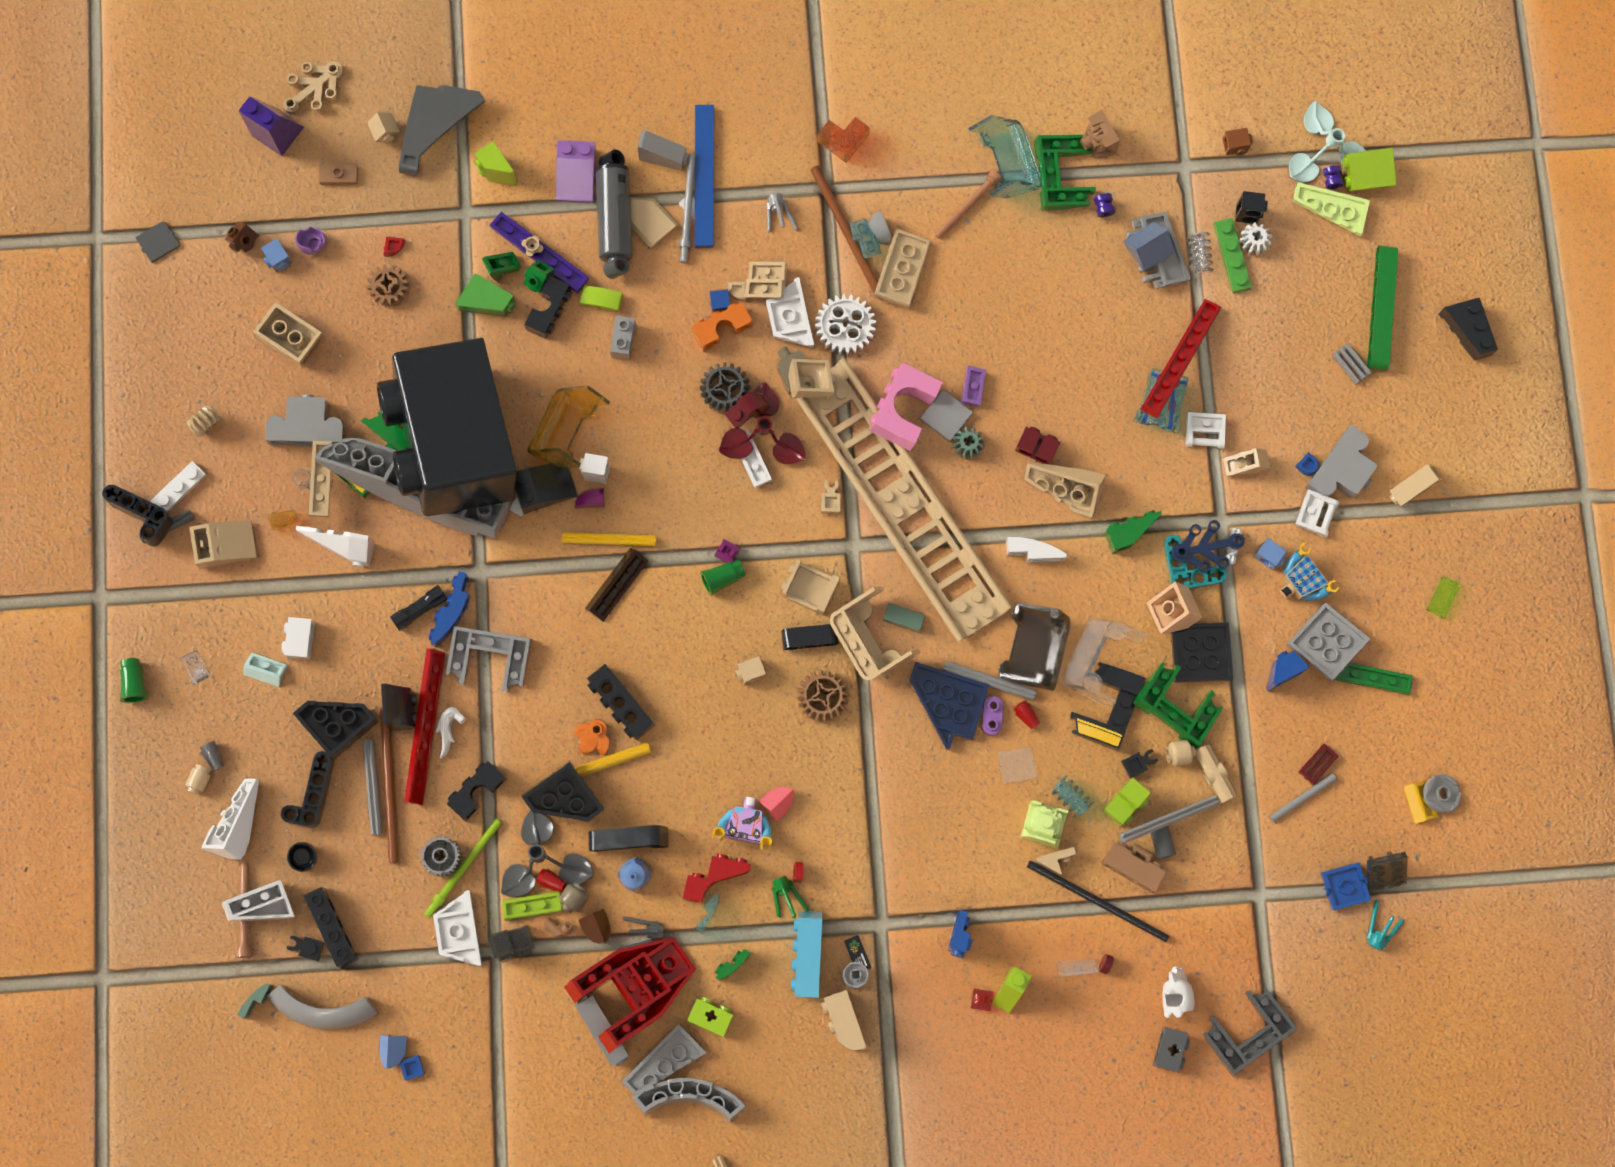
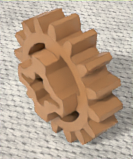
M385 264L382 270L376 267L378 272H371L373 278L367 279L370 283L367 285L368 290H370V296L374 297L376 303L381 300L383 306L386 302L392 306V301L398 304V298L404 299L403 292H408L405 286L409 285V283L405 280L407 278L405 273L401 274L400 268L395 271L394 265H391L390 269H388ZM387 280H388L389 283H390V284H389V287H388V290H387V288H386L387 283H388Z

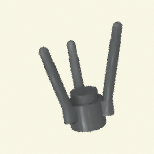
M623 917L624 921L649 925L647 929H630L628 933L647 934V938L651 939L619 949L663 939V924H658V921Z

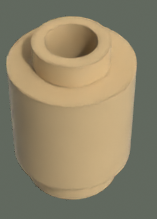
M196 764L186 781L187 791L197 795L199 791L204 792L211 776L209 775L211 770Z

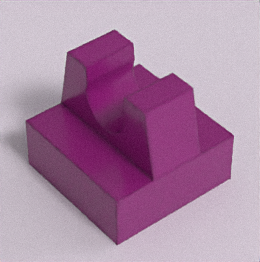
M723 539L714 557L725 563L733 562L740 551V547Z

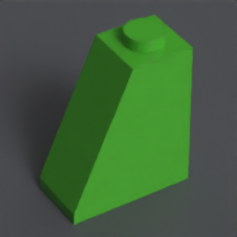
M476 273L455 303L457 310L461 312L506 316L508 312H512L516 304L512 294Z

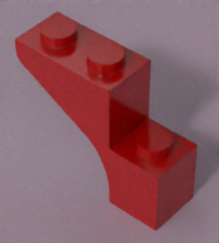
M717 854V857L712 856L707 879L704 878L703 874L699 873L687 876L683 900L703 903L707 890L713 884L749 873L751 864H748V860L736 858V861L729 860V856Z

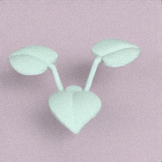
M1317 100L1308 107L1304 115V125L1311 134L1320 132L1321 135H1328L1326 137V145L1312 159L1304 153L1295 154L1289 162L1290 177L1301 183L1312 181L1319 173V167L1313 162L1328 147L1336 148L1339 146V152L1342 153L1339 158L1341 164L1344 154L1366 151L1356 142L1343 141L1345 139L1344 131L1339 128L1332 129L1334 125L1332 115Z

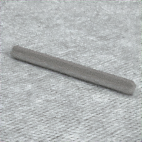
M1216 795L1125 831L1119 834V838L1123 844L1215 807L1220 802Z

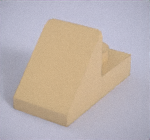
M1074 847L1037 857L1034 860L1036 864L1061 876L1062 872L1058 861L1060 860L1061 863L1071 861L1072 856H1075L1076 852Z

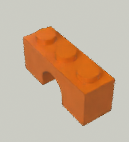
M743 302L733 303L727 307V310L723 312L717 311L711 315V318L705 321L704 319L699 320L694 324L692 331L703 352L720 343L719 336L716 333L719 327L724 325L730 326L736 335L753 327V320Z

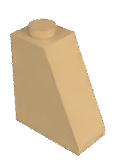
M1427 464L1391 489L1392 495H1390V498L1395 505L1404 506L1441 481L1442 478L1432 464Z

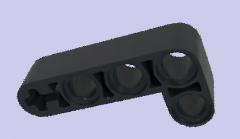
M108 485L102 491L103 498L110 506L145 522L141 527L140 535L149 546H158L163 541L173 524L172 517L164 508L116 485Z
M325 751L316 753L313 758L302 807L287 805L282 808L281 818L285 822L306 828H315L320 824L334 766V759ZM324 758L328 760L327 763H320V760H324ZM322 775L324 777L323 783L316 785V777ZM313 795H319V801L316 804H311L310 802ZM290 810H295V817L288 820L287 813ZM309 814H314L315 816L312 823L306 822V817Z
M661 825L588 831L590 852L644 847H669L668 827Z

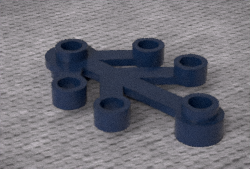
M1212 520L1208 524V529L1199 544L1190 547L1194 538L1199 536L1202 531L1200 525L1194 524L1190 527L1189 534L1183 544H1177L1173 547L1172 557L1179 563L1187 561L1199 568L1200 572L1207 573L1211 569V564L1208 561H1200L1193 556L1199 553L1216 563L1220 569H1226L1230 564L1229 559L1224 556H1218L1212 550L1225 547L1238 550L1244 545L1245 539L1241 534L1234 533L1229 539L1208 543L1213 534L1220 528V523L1217 520ZM1211 524H1216L1217 529H1212ZM1192 528H1197L1199 532L1194 533L1192 531ZM1234 538H1239L1240 543H1235ZM1183 550L1185 555H1179L1178 551ZM1225 560L1227 565H1221L1220 561ZM1202 564H1206L1208 569L1204 570Z

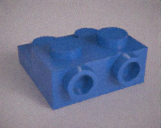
M960 910L957 913L947 950L951 951L952 956L959 958L964 957L966 951L970 950L973 941L970 938L971 933L963 931L968 928L970 917H967L968 912Z

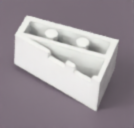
M281 880L221 903L228 922L292 919L295 917Z

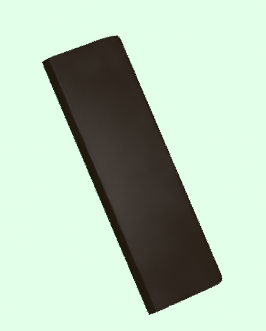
M630 548L585 609L604 622L648 563V560L638 551Z

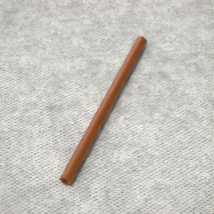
M814 166L810 170L873 293H875L878 280L819 166Z
M381 707L380 720L389 863H399L391 730L383 723Z

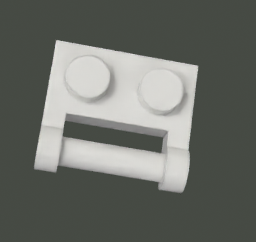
M1188 412L1185 446H1215L1218 449H1224L1226 414ZM1193 433L1218 434V439L1193 438Z
M1308 489L1295 526L1327 538L1329 534L1328 528L1335 508H1338L1339 501ZM1323 504H1327L1328 508L1321 527L1316 526Z

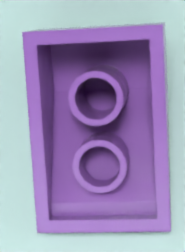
M558 140L556 201L593 203L596 164L595 142Z

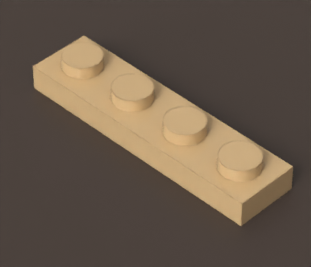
M313 441L309 517L329 518L331 470L315 461V457L325 446L330 443L333 445L332 441Z

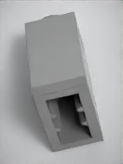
M642 130L638 143L639 161L682 171L683 166L688 164L689 154H687L686 147Z

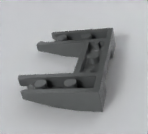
M1267 988L1263 989L1264 994L1252 995V991L1245 993L1267 1026L1241 1045L1236 1046L1214 1016L1210 1019L1213 1025L1209 1033H1203V1036L1232 1077L1297 1030V1027Z

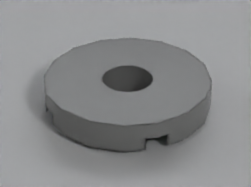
M1446 774L1435 775L1429 778L1423 789L1424 800L1427 806L1437 813H1448L1455 810L1461 799V792L1458 789L1459 785L1451 776ZM1440 789L1445 791L1446 796L1444 799L1439 795Z

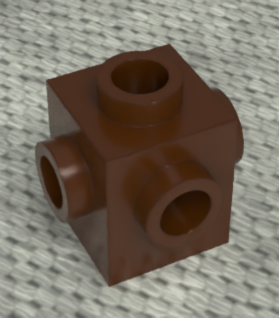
M237 222L235 226L229 229L225 240L230 243L229 247L233 251L247 253V251L253 248L254 242L259 235L247 224Z

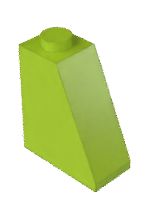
M1016 967L1010 968L991 1004L1010 1013L1025 991L1032 976Z

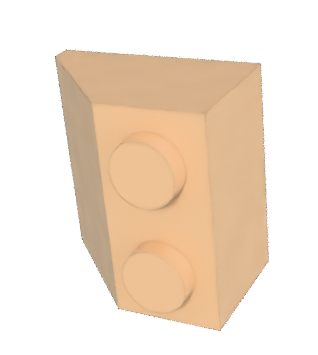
M1174 582L1147 602L1157 628L1162 635L1187 629L1202 618L1189 587L1178 582Z

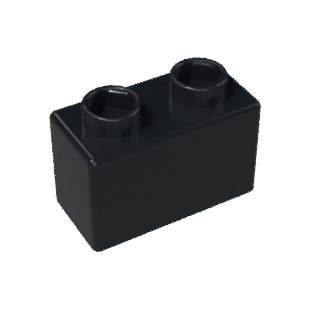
M481 337L394 353L392 356L393 379L377 382V394L384 425L389 427L402 424L407 449L393 451V463L400 494L402 496L418 494L422 513L426 517L513 501L517 474L484 339Z

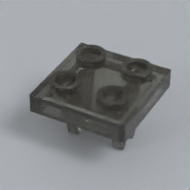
M1387 852V856L1375 859L1373 856L1368 857L1367 888L1369 893L1407 884L1408 857L1405 852L1396 854Z

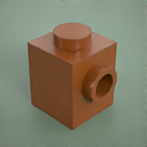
M1247 128L1226 131L1222 138L1226 155H1243L1248 152L1253 143L1252 135L1248 133Z

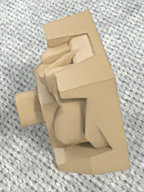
M792 359L788 375L792 399L825 396L826 400H829L834 393L829 360Z

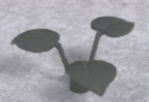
M530 810L524 819L521 829L523 841L528 845H532L528 850V855L531 858L529 860V869L527 870L521 864L510 866L504 873L501 893L509 897H520L528 894L536 883L534 876L530 874L533 863H541L545 859L562 867L559 871V877L567 882V885H573L574 883L580 885L592 878L593 870L589 862L579 854H567L564 857L563 864L549 857L540 845V842H546L551 838L554 830L553 824L543 814L533 813Z

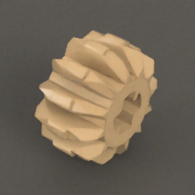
M207 405L188 420L187 425L193 434L202 436L220 421V416L214 408Z

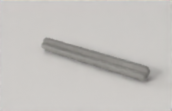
M949 661L945 663L944 671L989 684L990 687L1030 700H1034L1037 691L1035 689Z
M373 739L363 740L370 830L372 836H378L382 834L375 746Z

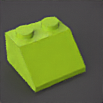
M494 141L474 153L476 157L474 162L481 177L485 176L490 182L511 186L517 185L513 169Z

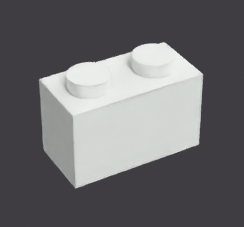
M585 453L584 459L581 458L579 465L584 481L607 484L610 470L608 457Z
M288 617V622H285L284 625L286 640L282 642V653H284L286 658L311 659L315 622L312 619Z

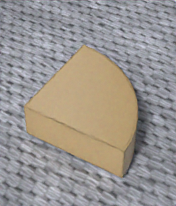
M727 282L730 294L737 300L746 302V282Z

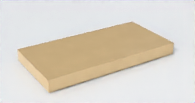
M896 228L874 297L909 308L931 240Z

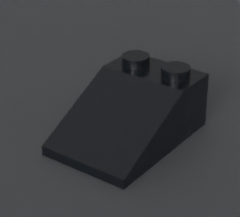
M566 461L529 467L517 471L515 491L523 514L578 497Z
M381 684L383 723L391 731L415 729L417 712H414V705H417L416 693H413L411 688Z

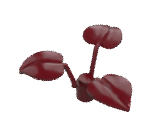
M766 382L762 383L754 391L760 392L771 407L761 415V418L757 421L756 429L749 437H747L743 429L732 428L728 430L722 438L719 452L731 459L745 458L753 450V445L749 440L757 433L760 435L771 434L774 442L777 443L773 447V456L779 463L793 464L804 461L806 458L804 446L795 435L783 433L778 440L771 429L772 421L766 416H772L778 411L779 399Z

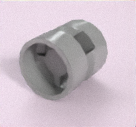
M860 962L849 963L842 973L843 982L849 988H861L868 980V970Z

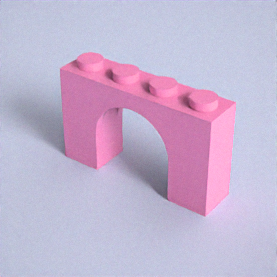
M902 362L899 368H894L891 374V378H893L892 383L888 382L884 389L886 396L885 398L881 397L876 407L879 411L877 414H873L869 423L872 424L870 432L911 451L922 428L904 420L897 414L894 408V398L899 395H911L931 405L943 382Z

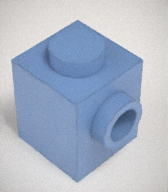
M278 239L261 248L266 256L263 260L268 268L273 267L275 272L285 270L292 263Z

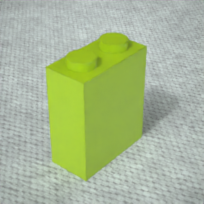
M1393 148L1344 154L1342 159L1343 168L1346 169L1344 184L1348 191L1396 185Z

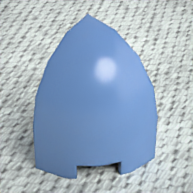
M380 1035V1059L386 1069L395 1067L403 1059L406 1051L407 1036Z

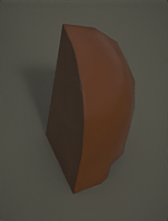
M604 909L578 919L584 934L592 942L605 943L609 939L610 924Z

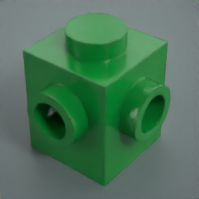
M537 260L525 271L524 277L526 278L523 284L531 291L540 293L548 276H552L554 268Z

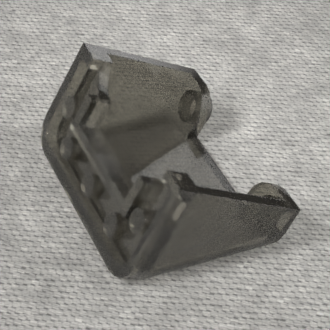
M1017 603L1016 608L1012 612V619L1018 625L1009 661L1005 660L999 666V677L1016 683L1053 691L1058 681L1070 631V618L1060 609Z

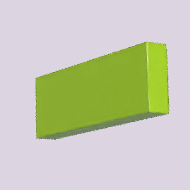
M561 892L502 900L504 920L562 912L563 908L561 906L563 904L559 901Z

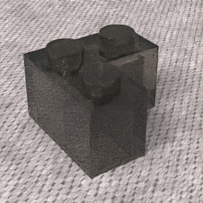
M529 925L488 935L493 957L502 963L513 960V956L521 954V957L530 955L532 950L536 949Z

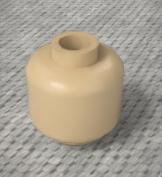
M1188 740L1170 742L1165 750L1167 761L1171 762L1173 766L1189 765L1192 763L1193 757L1196 756L1194 745L1191 746Z

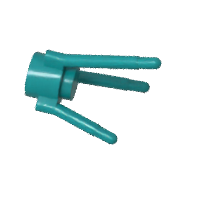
M1376 900L1366 938L1369 939L1368 945L1382 951L1383 947L1386 948L1390 939L1401 927L1404 919H1401L1388 936H1386V933L1395 918L1394 916H1391L1382 933L1379 931L1373 933L1379 901Z

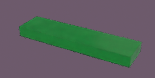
M1349 663L1335 680L1409 695L1413 675Z

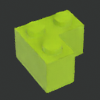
M1132 777L1104 808L1103 812L1119 826L1124 823L1128 825L1134 818L1132 813L1136 809L1140 810L1148 803L1150 799L1147 797L1150 792Z

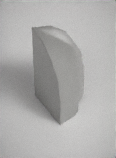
M880 211L872 215L873 219L864 221L863 227L873 241L879 244L891 243L892 238L889 228Z

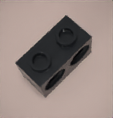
M1243 191L1236 204L1235 222L1251 224L1256 222L1257 224L1259 219L1263 218L1264 212L1267 211L1268 201L1265 200V194Z

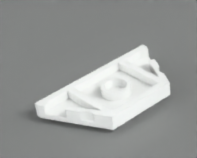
M797 277L784 288L782 298H769L766 300L767 310L775 339L812 348L814 347L800 279Z
M466 890L461 896L433 915L439 955L482 966L470 890Z

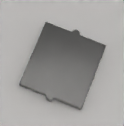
M164 221L135 237L142 247L141 251L146 253L151 263L180 247L173 236L174 232L170 231Z

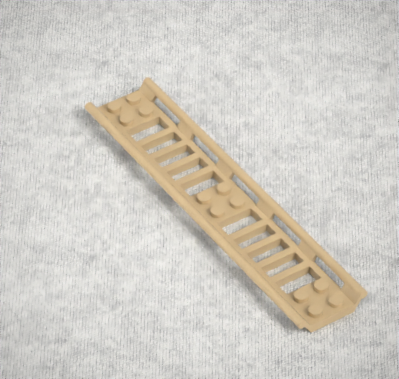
M842 358L834 367L830 368L834 393L829 400H826L825 396L796 398V400L956 640L960 642L1001 617L1012 606L908 451L893 443L900 453L897 456L886 439L870 432L872 424L869 422L873 414H877L879 409L876 408L877 405L846 359ZM848 379L851 380L859 394L862 396V398L868 405V410L865 409V407L863 406V404L861 403V401L859 400V398L847 382ZM852 401L859 412L833 428L826 416ZM864 419L869 428L843 443L838 434ZM874 434L879 444L854 459L848 450ZM885 450L890 459L864 474L858 465ZM895 465L902 477L876 493L869 481ZM910 471L913 472V474L915 475V477L917 478V480L919 481V483L931 499L930 503H928V501L926 500V498L924 497V495L922 494V492L910 476ZM924 509L932 521L906 537L898 525ZM943 518L962 545V550L959 549L940 519ZM936 527L942 537L916 553L910 543ZM947 543L953 552L926 568L921 559ZM958 559L963 568L937 584L932 574ZM973 565L976 566V568L978 569V571L980 572V574L982 575L990 589L995 594L993 598L984 586V584L982 583V581L980 580V578L978 577V575L973 570ZM968 574L975 587L949 602L942 590Z

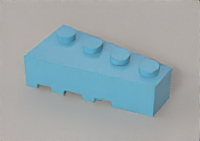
M798 911V920H794V932H797V939H793V951H797L796 959H792V971H796V977L791 979V991H795V997L819 998L822 912Z

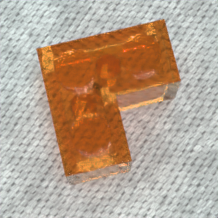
M854 117L845 130L828 120L818 132L817 142L847 163L868 138L870 127Z

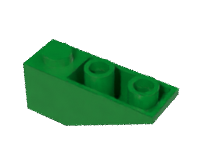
M1155 510L1145 513L1144 517L1137 518V516L1128 518L1125 523L1119 524V522L1110 524L1109 528L1105 531V535L1112 554L1131 548L1160 517L1162 512L1155 513Z

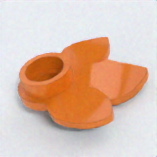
M595 719L589 724L582 723L575 729L573 734L581 738L579 749L582 754L590 753L596 749L600 754L604 755L609 749L610 739L606 735L607 725L603 720ZM595 726L600 727L599 733L594 731Z

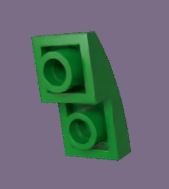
M745 949L742 952L738 950L732 959L735 962L734 965L727 961L725 964L720 963L715 971L717 974L716 979L720 981L734 973L742 966L751 953Z

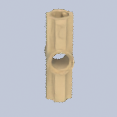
M1205 745L1196 750V758L1203 769L1204 779L1209 786H1212L1220 803L1222 804L1236 797L1237 795L1227 779L1228 774L1222 763L1218 762L1210 745Z

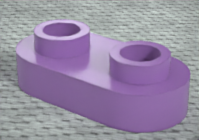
M989 697L983 704L982 730L989 736L998 734L1002 728L1003 703L998 697ZM995 703L997 708L991 709L990 704ZM994 722L996 727L990 728L989 723Z

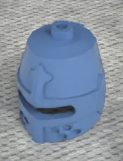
M634 857L621 866L618 878L627 890L636 892L648 884L651 873L644 861Z

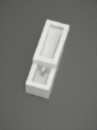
M1008 537L1006 540L1007 556L1026 555V563L1065 561L1067 557L1066 553L1058 548L1034 539Z

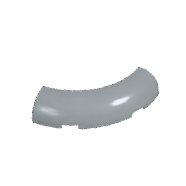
M279 985L267 996L271 1003L288 1018L302 1025L317 1029L335 1030L362 1024L379 1014L368 997H363L344 1007L321 1009L303 1003L291 994L284 985Z
M694 1078L668 1079L655 1085L652 1084L632 1097L645 1117L656 1109L669 1104L695 1103L716 1111L731 1123L745 1108V1105L728 1090L714 1085L712 1082Z

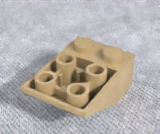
M251 521L208 523L189 527L195 565L200 569L257 558Z

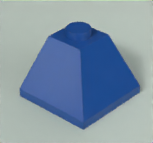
M1286 650L1277 655L1278 659L1273 662L1266 686L1267 691L1302 674L1309 666L1295 651L1288 653Z

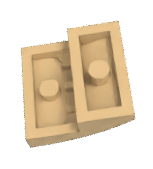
M749 262V277L746 279L745 298H782L786 282L787 263Z

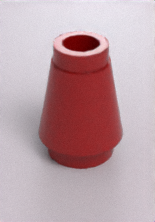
M1026 700L1014 707L1015 715L1030 727L1031 730L1040 724L1031 704Z
M543 868L536 879V883L540 887L561 893L567 885V882L550 869L546 870Z

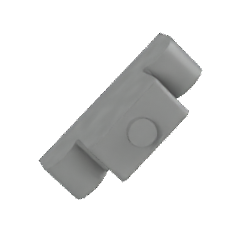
M304 394L302 397L290 396L287 398L286 419L284 420L276 415L267 420L265 441L269 445L313 446V441H332L335 444L345 439L346 429L340 419L336 417L328 418V403L325 398L314 397L310 394Z
M1350 425L1305 488L1328 497L1337 488L1350 498H1354L1362 488L1366 489L1372 481L1370 476L1377 468L1376 463L1361 454L1368 445V437L1359 429Z

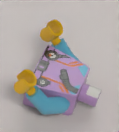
M745 797L744 806H735L734 809L728 810L713 830L712 838H714V835H720V841H723L725 837L759 844L761 849H763V845L767 844L770 846V850L772 849V829L767 817L762 815V811L755 810L757 801L755 798Z

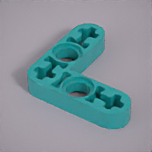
M1171 535L1165 540L1164 550L1171 584L1176 582L1178 577L1182 580L1188 579V575H1190L1192 585H1189V581H1185L1183 585L1188 586L1189 589L1218 585L1226 579V570L1220 569L1218 566L1211 567L1209 574L1202 573L1199 569L1188 570L1186 562L1182 563L1181 567H1174L1171 563L1173 557L1172 555L1170 556L1173 547L1168 544L1171 540L1174 543L1182 544V540L1176 535ZM1179 550V555L1184 556V551ZM1216 571H1218L1219 574L1222 573V576L1219 580L1217 579V577H1211L1209 579L1210 582H1208L1209 575L1215 574ZM1195 574H1202L1204 581L1197 583L1194 580Z

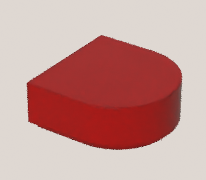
M795 862L793 882L801 883L803 881V862Z

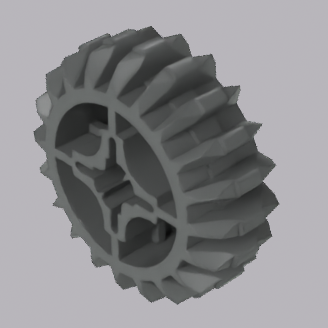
M724 362L723 367L720 368V365L716 364L715 370L710 367V373L704 372L705 378L700 380L703 384L700 386V390L704 391L701 393V398H705V404L710 403V409L717 406L716 412H720L721 408H724V413H726L727 408L731 409L738 403L737 400L740 397L749 393L748 390L751 389V386L748 383L750 381L749 378H744L746 376L745 371L740 373L741 367L738 366L734 369L733 363L730 364V367H727L726 362ZM725 375L732 376L735 379L728 380ZM718 377L719 383L714 388L709 389L712 381ZM722 381L728 387V395L724 388L722 389ZM741 386L739 394L732 399V391L737 390L736 388ZM713 395L723 396L726 399V401L719 400L715 398Z

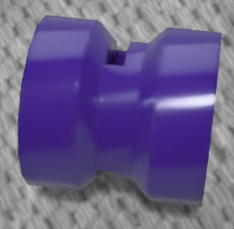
M1332 165L1323 169V175L1326 177V189H1336L1344 185L1340 165Z
M1104 193L1094 197V203L1098 208L1096 211L1097 216L1100 218L1111 216L1116 212L1115 207L1112 205L1113 198L1111 193Z

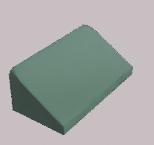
M889 603L883 622L919 633L925 615Z

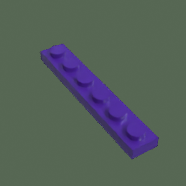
M500 212L489 225L490 228L526 254L522 241L533 235L503 212ZM539 240L540 245L543 246V251L541 253H534L530 258L535 262L539 260L554 268L552 275L560 281L569 284L570 288L578 294L588 282L589 277Z

